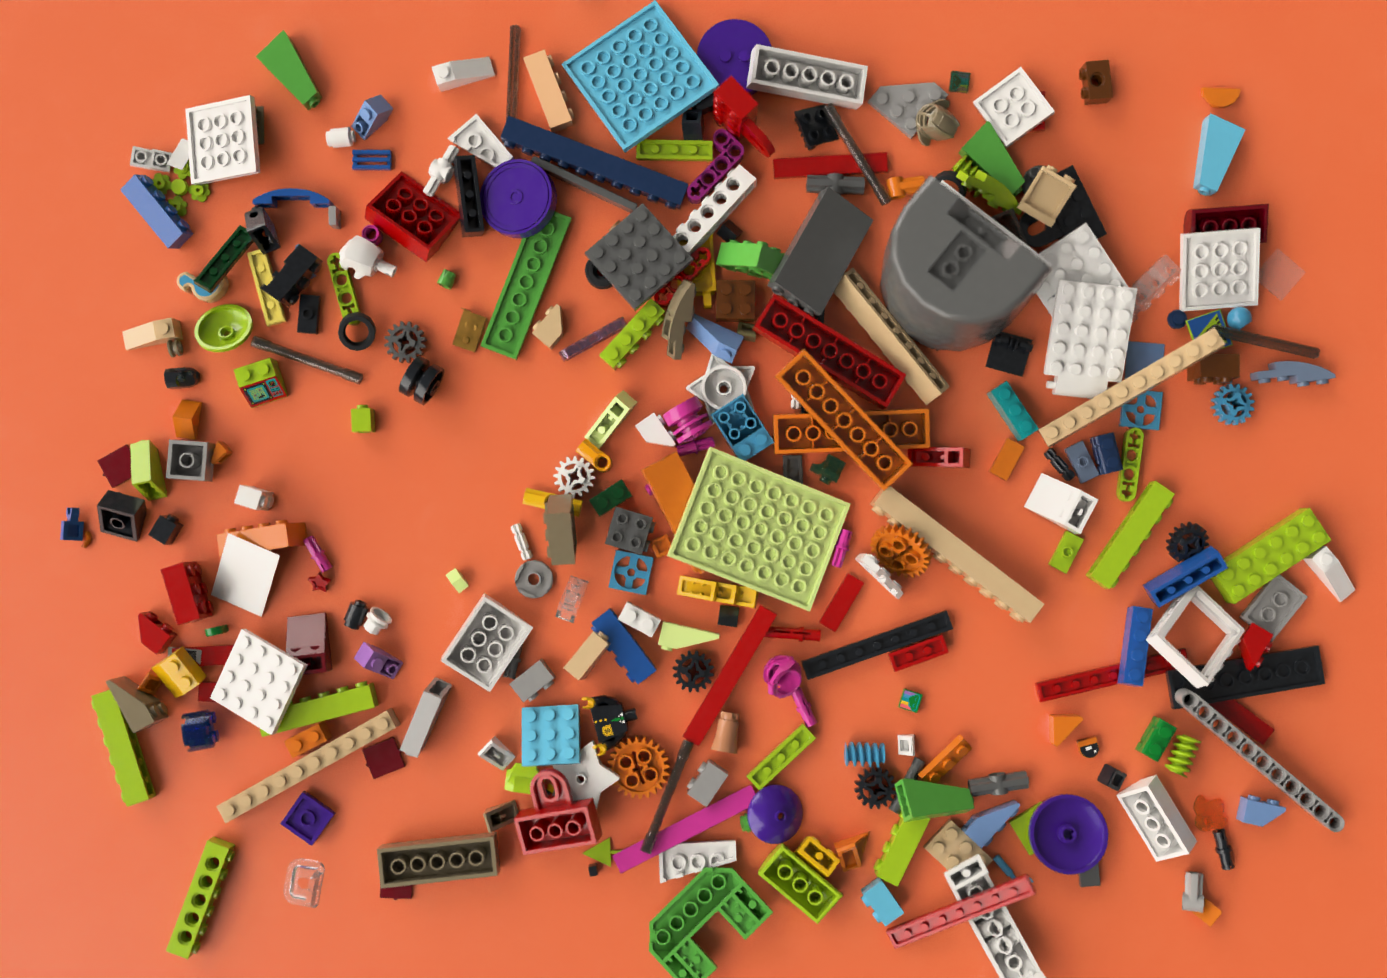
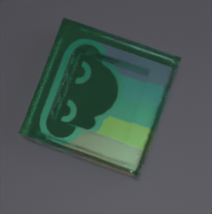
M951 71L948 91L967 94L970 73Z

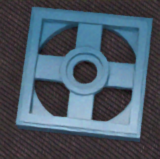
M1147 391L1137 397V403L1134 405L1124 404L1121 406L1119 426L1158 431L1163 392ZM1146 395L1151 396L1155 400V407H1148L1145 404ZM1138 406L1144 408L1143 413L1137 411ZM1126 412H1131L1135 415V424L1128 419ZM1146 414L1154 415V420L1150 424L1143 425Z
M616 550L608 588L646 595L654 557ZM630 556L628 566H617L619 560ZM638 558L646 564L647 572L638 570L636 567ZM629 569H634L635 574L633 576L628 575L627 571ZM615 573L625 576V586L618 584ZM634 579H645L642 586L636 589L632 588Z

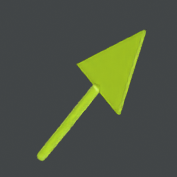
M610 838L582 854L611 867V854H616L622 850H611Z

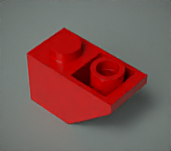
M141 612L138 615L141 643L156 655L164 653L177 634L173 632L174 629L170 625L160 622L158 620L159 617L153 612Z
M1253 622L1238 643L1248 671H1251L1254 666H1260L1264 660V657L1261 655L1264 651L1267 653L1273 645L1271 639L1274 636Z

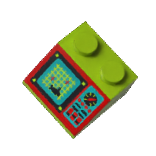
M267 358L233 369L239 389L251 408L288 397L277 360Z

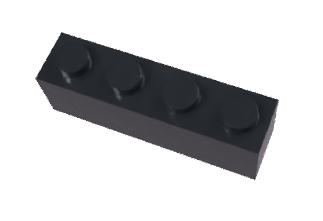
M475 155L455 156L453 166L462 237L482 236L484 224Z

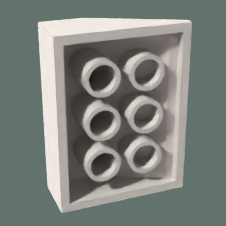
M484 593L442 655L441 662L490 692L533 627L504 605Z

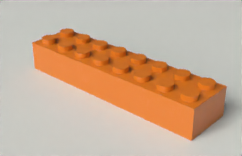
M802 349L774 376L882 490L885 491L913 464L805 349Z
M929 409L863 411L899 449L930 448ZM809 413L772 414L775 454L844 451Z

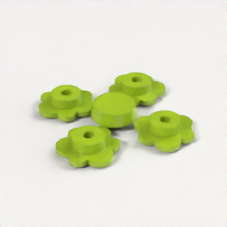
M189 159L182 170L178 168L173 169V172L178 174L180 179H175L171 183L169 176L162 175L161 173H156L154 179H152L153 185L164 195L170 189L177 195L173 199H169L168 203L177 210V214L180 216H185L187 213V202L183 201L182 197H180L185 195L187 191L192 194L191 198L200 202H205L207 196L211 194L208 189V183L191 185L188 188V183L183 179L191 176Z

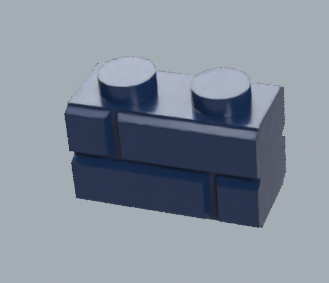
M1114 432L1089 438L1095 463L1098 465L1099 475L1123 470Z

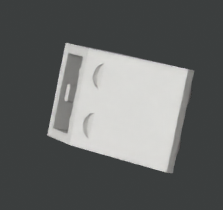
M1041 473L1024 507L1074 534H1081L1098 499Z

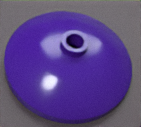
M769 785L760 789L751 799L747 812L748 823L753 834L760 840L770 844H780L791 839L798 831L803 817L802 805L798 796L791 789L782 785ZM782 813V818L778 819V815Z

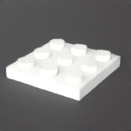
M1019 67L973 101V105L985 121L991 123L1006 148L1055 113L1054 109L1022 67Z

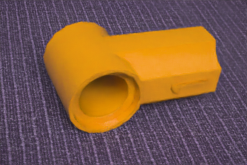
M588 439L582 441L578 446L576 452L598 471L605 473L611 470L612 460ZM602 458L608 460V465L605 468L598 466V462Z

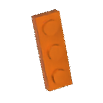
M959 734L918 775L925 782H939L949 770L967 755L972 747Z

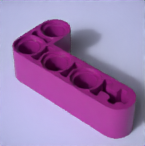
M718 129L713 136V145L721 154L687 188V198L692 204L701 203L714 190L716 185L723 181L729 171L735 168L743 159L744 147L725 129ZM722 136L725 137L727 141L725 143H719L717 141V138ZM732 150H738L740 152V155L735 157L732 156L730 152ZM724 163L727 165V168L720 170L717 168V165ZM710 176L714 181L711 184H707L704 182V178ZM699 190V196H692V191L696 193Z

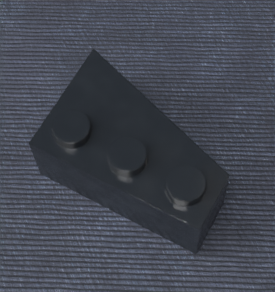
M300 244L285 259V265L281 271H275L272 274L274 279L268 285L263 284L260 287L263 291L288 307L298 301L302 289L304 290L309 286L310 278L313 274L318 273L322 266V260Z

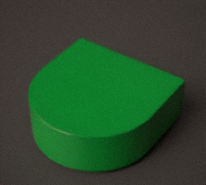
M223 625L205 629V634L209 637L227 633L228 626Z

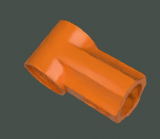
M899 176L887 179L889 200H897L907 195H914L925 182L924 176L909 178Z

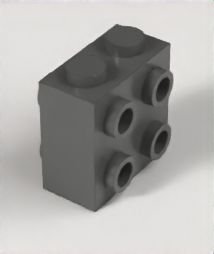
M616 507L605 544L642 555L643 551H648L650 541L647 540L648 534H653L656 522H652L653 517Z

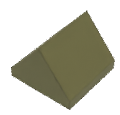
M739 322L737 333L744 336L743 340L755 342L756 332L752 330L755 324Z

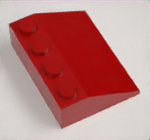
M401 171L366 205L364 219L427 263L460 221L459 211L435 194L433 197L426 195L423 192L424 186Z

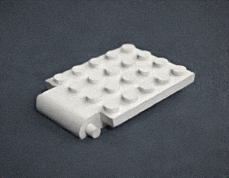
M1058 279L1043 372L1045 375H1054V381L1046 382V388L1052 389L1053 395L1092 399L1111 388L1107 387L1108 381L1118 383L1122 381L1138 288Z

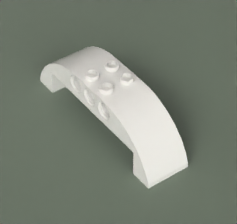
M979 854L944 872V876L957 901L994 887L988 875L989 872ZM1006 906L968 920L999 978H1046Z

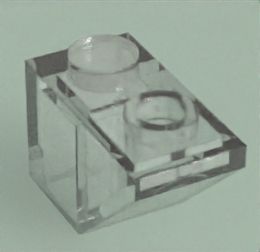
M570 576L559 601L555 617L574 623L586 592L588 581Z

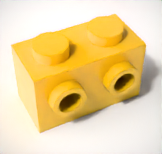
M813 836L805 837L794 852L823 878L829 877L840 862L833 851L824 848L821 842Z

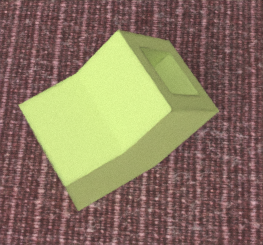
M454 568L446 574V577L458 593L469 586L467 580L458 569Z

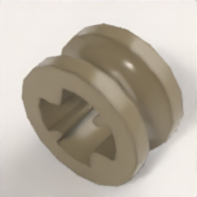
M175 339L174 342L172 340L167 341V349L171 357L183 355V346L179 339Z

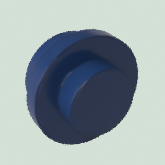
M1174 310L1168 314L1167 322L1171 328L1180 329L1186 324L1187 316L1183 311Z

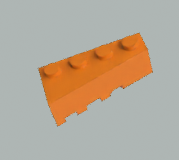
M287 520L275 521L276 525L270 526V523L258 524V528H253V525L243 526L241 531H236V528L225 529L224 533L217 534L219 556L222 557L228 533L268 551L291 548L292 546H304V540L307 538L305 522L288 523Z

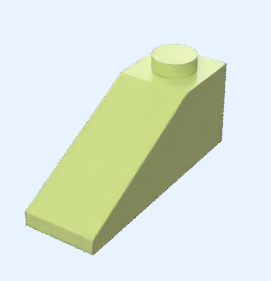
M623 390L614 397L584 438L600 449L638 402Z
M663 621L658 645H661L663 650L672 651L673 648L679 649L719 639V633Z

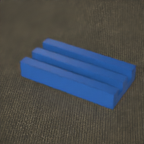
M352 150L353 170H391V150ZM358 156H387V157H358ZM358 162H387V165H358Z

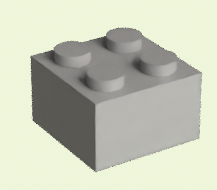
M169 440L166 478L212 482L214 464L211 463L215 444Z

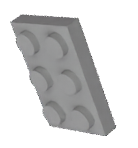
M1278 575L1263 586L1239 618L1249 626L1253 622L1274 635L1271 639L1272 642L1308 596L1283 576Z

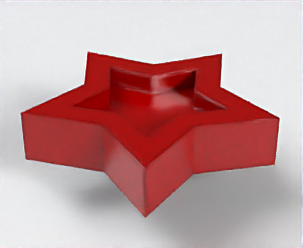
M319 572L317 576L309 577L308 581L313 585L312 591L322 590L327 592V584L331 579L323 577Z

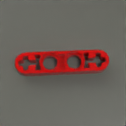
M700 247L690 255L695 260V262L688 265L695 268V272L692 275L685 274L684 270L681 271L654 295V300L660 307H667L677 290L671 287L673 280L678 279L681 282L689 280L692 282L709 265L712 257L708 248ZM701 253L702 255H704V254L706 253V258H707V259L704 260V259L702 258V259L698 262V264H699V266H700V267H698L695 262H697V261L700 259L699 254ZM666 287H668L673 294L671 295V293L669 292L666 295V301H659V295L661 294L664 296L668 292L666 289Z

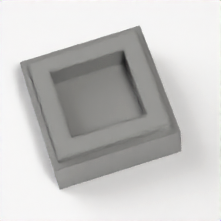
M329 206V225L333 229H341V210L336 206Z

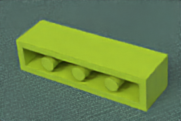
M900 812L898 823H895L891 829L890 834L892 836L889 842L886 841L882 848L884 853L881 859L878 858L875 862L874 872L877 877L898 887L931 818L904 822L902 812Z

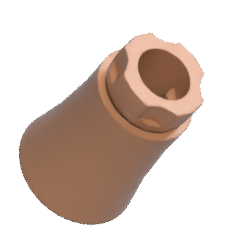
M721 711V719L718 720L715 738L711 747L712 750L737 754L740 723L738 720L740 714Z

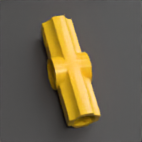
M526 488L522 504L545 509V503H548L549 495L556 494ZM573 499L574 516H580L583 501Z

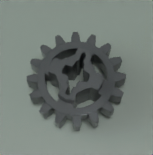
M401 321L399 327L396 324L393 325V331L387 330L390 336H385L388 343L384 344V346L390 348L387 353L389 355L393 354L392 359L397 360L399 358L400 363H403L406 359L408 363H411V358L415 359L418 354L424 355L421 349L427 348L423 344V342L427 341V338L421 337L424 331H418V325L412 327V323L408 321L406 326ZM412 332L416 334L418 341L413 339ZM403 341H409V344H402ZM394 344L399 347V353L395 350Z

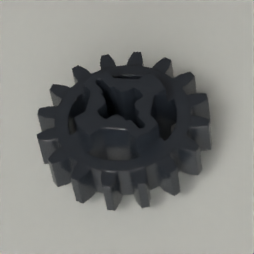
M1188 522L1187 526L1181 523V528L1174 527L1175 532L1169 533L1171 539L1166 540L1169 544L1166 549L1169 551L1168 554L1177 562H1183L1204 550V546H1209V543L1205 541L1209 539V536L1205 534L1207 531L1197 523L1192 524Z
M689 650L687 656L682 653V660H675L678 666H673V669L677 671V673L673 674V677H678L676 684L682 683V690L689 687V692L692 691V688H695L696 692H699V687L706 689L705 683L711 684L709 676H714V673L710 672L714 665H708L711 659L705 660V653L699 656L698 650L695 651V654H691ZM692 659V662L687 666L682 665L686 660ZM699 660L704 663L706 669L699 666ZM696 663L695 667L699 673H695L693 680H691V672L688 669H692V666ZM681 673L686 674L688 682L682 678ZM705 677L701 682L695 684L696 679Z
M871 766L870 771L864 768L865 774L858 773L860 780L854 781L858 785V787L854 788V791L859 793L856 797L858 800L863 798V805L869 803L870 809L873 808V805L880 809V804L882 803L886 807L887 800L893 801L891 794H896V791L892 789L895 787V782H891L894 777L892 775L888 776L889 771L887 769L882 772L881 766L877 770ZM873 775V778L869 779L868 781L866 780L868 777ZM882 777L886 779L888 786L882 784ZM877 783L880 788L873 791L871 786H875ZM863 789L869 791L868 798L864 795Z

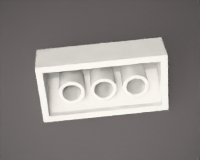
M1157 775L1140 779L1116 795L1156 862L1186 855L1191 852L1197 840Z

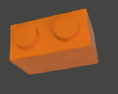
M322 721L285 740L284 743L293 759L333 737L325 721Z

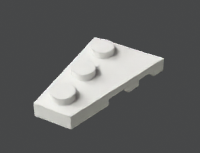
M477 114L448 137L449 141L494 168L503 162L514 159Z

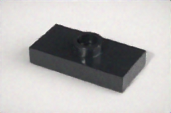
M300 294L298 333L318 334L320 296Z

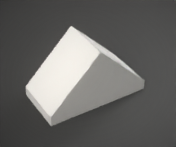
M496 736L478 753L479 757L502 771L516 757Z

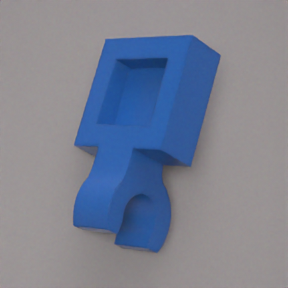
M67 507V521H61L60 540L83 541L84 522L78 521L79 508Z

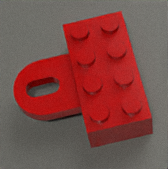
M731 75L714 91L713 119L719 126L723 125L739 142L745 137L762 155L769 158L775 152V148L768 137L756 125L759 104Z
M552 768L539 771L530 783V793L534 808L522 809L514 818L523 855L597 844L602 836V830L594 799L588 798L573 801L569 782L563 773ZM544 779L552 781L555 796L547 794Z

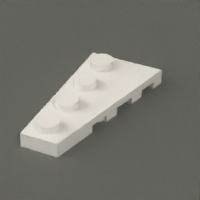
M736 840L682 842L660 853V883L684 877V875L694 872H701L705 867H717L737 861Z

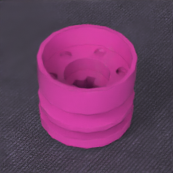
M697 396L682 402L663 415L669 427L678 425L679 428L673 432L674 436L680 433L683 434L677 439L678 444L696 439L713 425L711 420L702 423L708 417L707 413L698 416L697 412L703 408V405Z

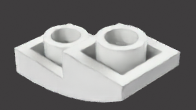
M133 146L130 166L170 172L171 166L167 165V162L173 153Z

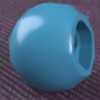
M1235 307L1227 315L1229 327L1236 331L1252 321L1251 312L1244 307Z

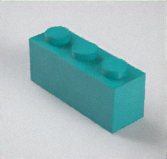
M1007 381L986 393L1017 441L1023 440L1039 430Z

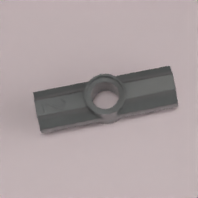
M831 173L827 176L807 175L806 192L820 193V191L830 187L841 196L843 194L863 195L865 177H847L839 173Z
M1026 771L1006 774L1004 772L991 773L987 777L968 779V789L973 797L987 794L1004 795L1008 791L1029 788V779Z

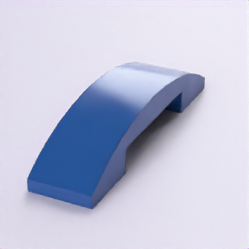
M295 188L273 190L253 199L255 206L263 208H277V200H310V204L315 208L334 206L329 199L318 193Z

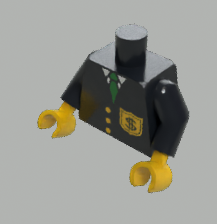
M607 695L592 698L583 697L582 700H588V705L583 706V708L591 709L598 742L602 743L596 744L592 748L599 747L600 753L596 754V756H601L607 750L618 745L626 736V731L629 729L627 722L638 719L636 709L624 711L622 702Z

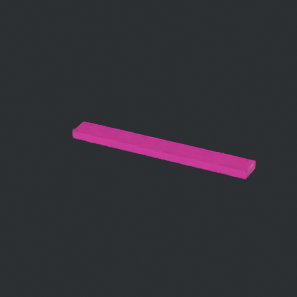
M749 785L612 855L620 873L622 874L748 809L750 801L755 795L752 786Z

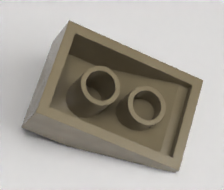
M126 676L106 681L133 733L150 728L169 717L164 703L152 694L138 690L139 685Z

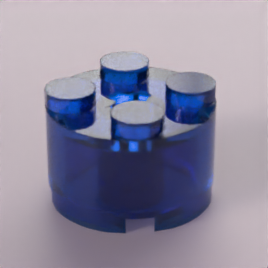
M207 709L182 715L181 719H185V724H181V732L184 745L189 746L187 751L194 752L214 748L215 742H219V733L217 730L214 731L213 723H216L215 712H210Z

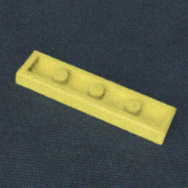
M260 249L248 252L247 256L266 325L270 327L287 322L282 303L260 288L263 284L268 285L274 279L269 254L263 255Z

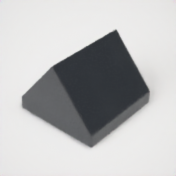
M728 219L722 224L716 234L725 242H730V240L736 241L743 231Z

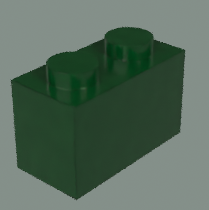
M621 479L589 501L601 517L633 495Z

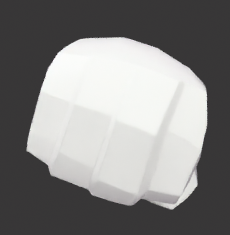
M358 235L350 239L339 252L340 266L346 271L349 267L355 270L354 278L358 280L364 276H374L377 270L393 278L397 271V266L383 260L384 252L381 248Z

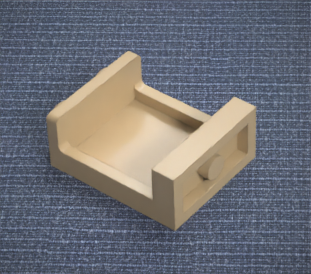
M1050 165L1041 167L1017 208L1047 226L1052 227L1055 219L1077 185L1074 184L1075 180L1067 175L1061 177L1056 174L1058 170Z

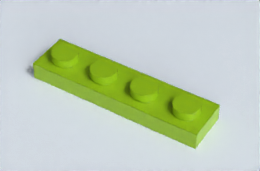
M644 139L637 144L636 159L654 161H712L713 141Z
M802 723L751 770L746 777L758 790L762 789L811 744L816 737Z

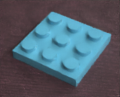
M579 704L522 708L523 767L581 764Z

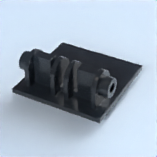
M825 104L794 112V120L797 122L799 132H802L801 137H804L805 148H808V150L814 149L816 145L839 140Z
M1000 332L992 340L985 367L1023 377L1029 352L1033 348L1032 340Z

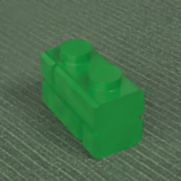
M1154 716L1135 750L1158 762L1177 728Z

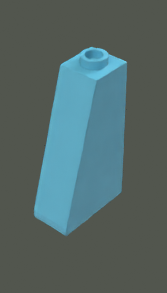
M1209 114L1202 122L1193 188L1204 196H1211L1218 191L1246 130L1213 114Z

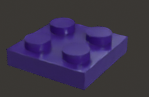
M303 791L280 824L312 846L336 812L306 791Z

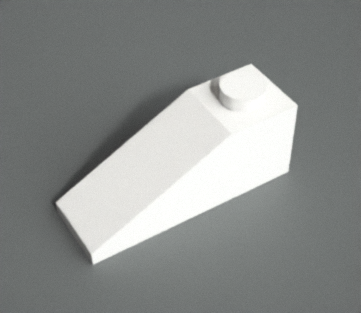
M490 57L449 61L432 67L436 84L441 92L495 76Z
M1322 546L1303 559L1339 602H1342L1355 591L1341 563L1327 546Z

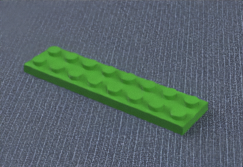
M554 212L549 223L540 232L530 237L522 238L481 342V347L514 360L518 359L572 221L571 217Z

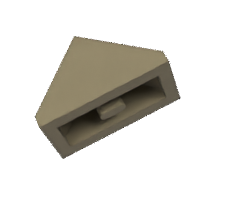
M515 800L486 809L483 816L489 833L514 822L515 816L519 813Z

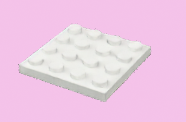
M248 95L185 109L191 184L201 185L260 173L255 97Z
M1086 222L1039 253L1053 264L1043 285L1036 293L1051 316L1053 315L1058 279L1128 287Z
M1260 228L1180 234L1179 310L1194 311L1258 305Z
M241 629L210 698L270 735H274L281 724L307 664L251 631Z

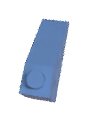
M696 314L692 316V322H688L686 327L714 356L731 364L744 339V336Z

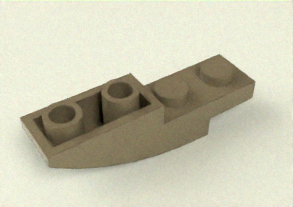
M683 280L674 293L662 327L661 336L668 340L667 355L674 360H681L682 353L684 352L683 335L686 332L685 322H692V316L695 312L693 303L696 296L695 283L689 280Z

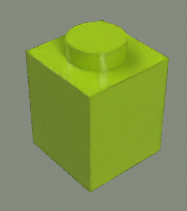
M357 405V409H351L352 432H375V410L369 408V405Z

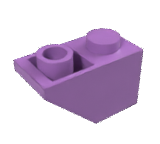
M366 642L362 643L354 657L363 668L391 679L395 678L403 664L401 660Z

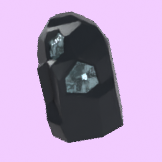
M169 368L164 371V380L168 389L190 388L199 382L200 374L194 368Z

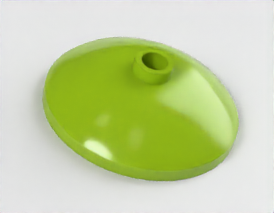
M234 304L220 305L208 310L199 318L194 330L195 338L198 344L205 350L226 352L237 348L247 340L252 332L253 321L249 312L241 306Z

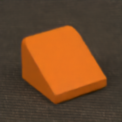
M217 441L211 463L221 465L233 454V451L224 442Z
M1204 898L1203 913L1191 911L1210 927L1222 914V911L1206 898Z

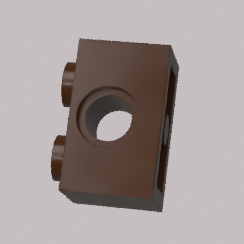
M1109 60L1085 62L1079 70V79L1082 80L1083 84L1081 98L1084 99V104L1108 103L1113 98ZM1091 80H1096L1098 86L1093 85Z

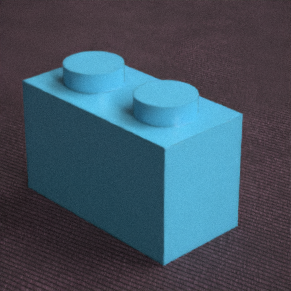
M877 877L861 889L863 894L861 899L867 907L871 906L874 912L872 915L878 923L882 921L886 927L904 914L901 906L881 878Z

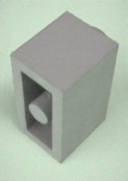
M540 659L512 681L510 686L523 702L527 699L531 702L539 695L537 691L542 687L546 690L554 683L553 679L556 676L544 660Z
M710 759L707 762H702L697 770L700 773L696 779L692 777L686 786L689 788L687 794L705 807L708 806L728 776V771Z

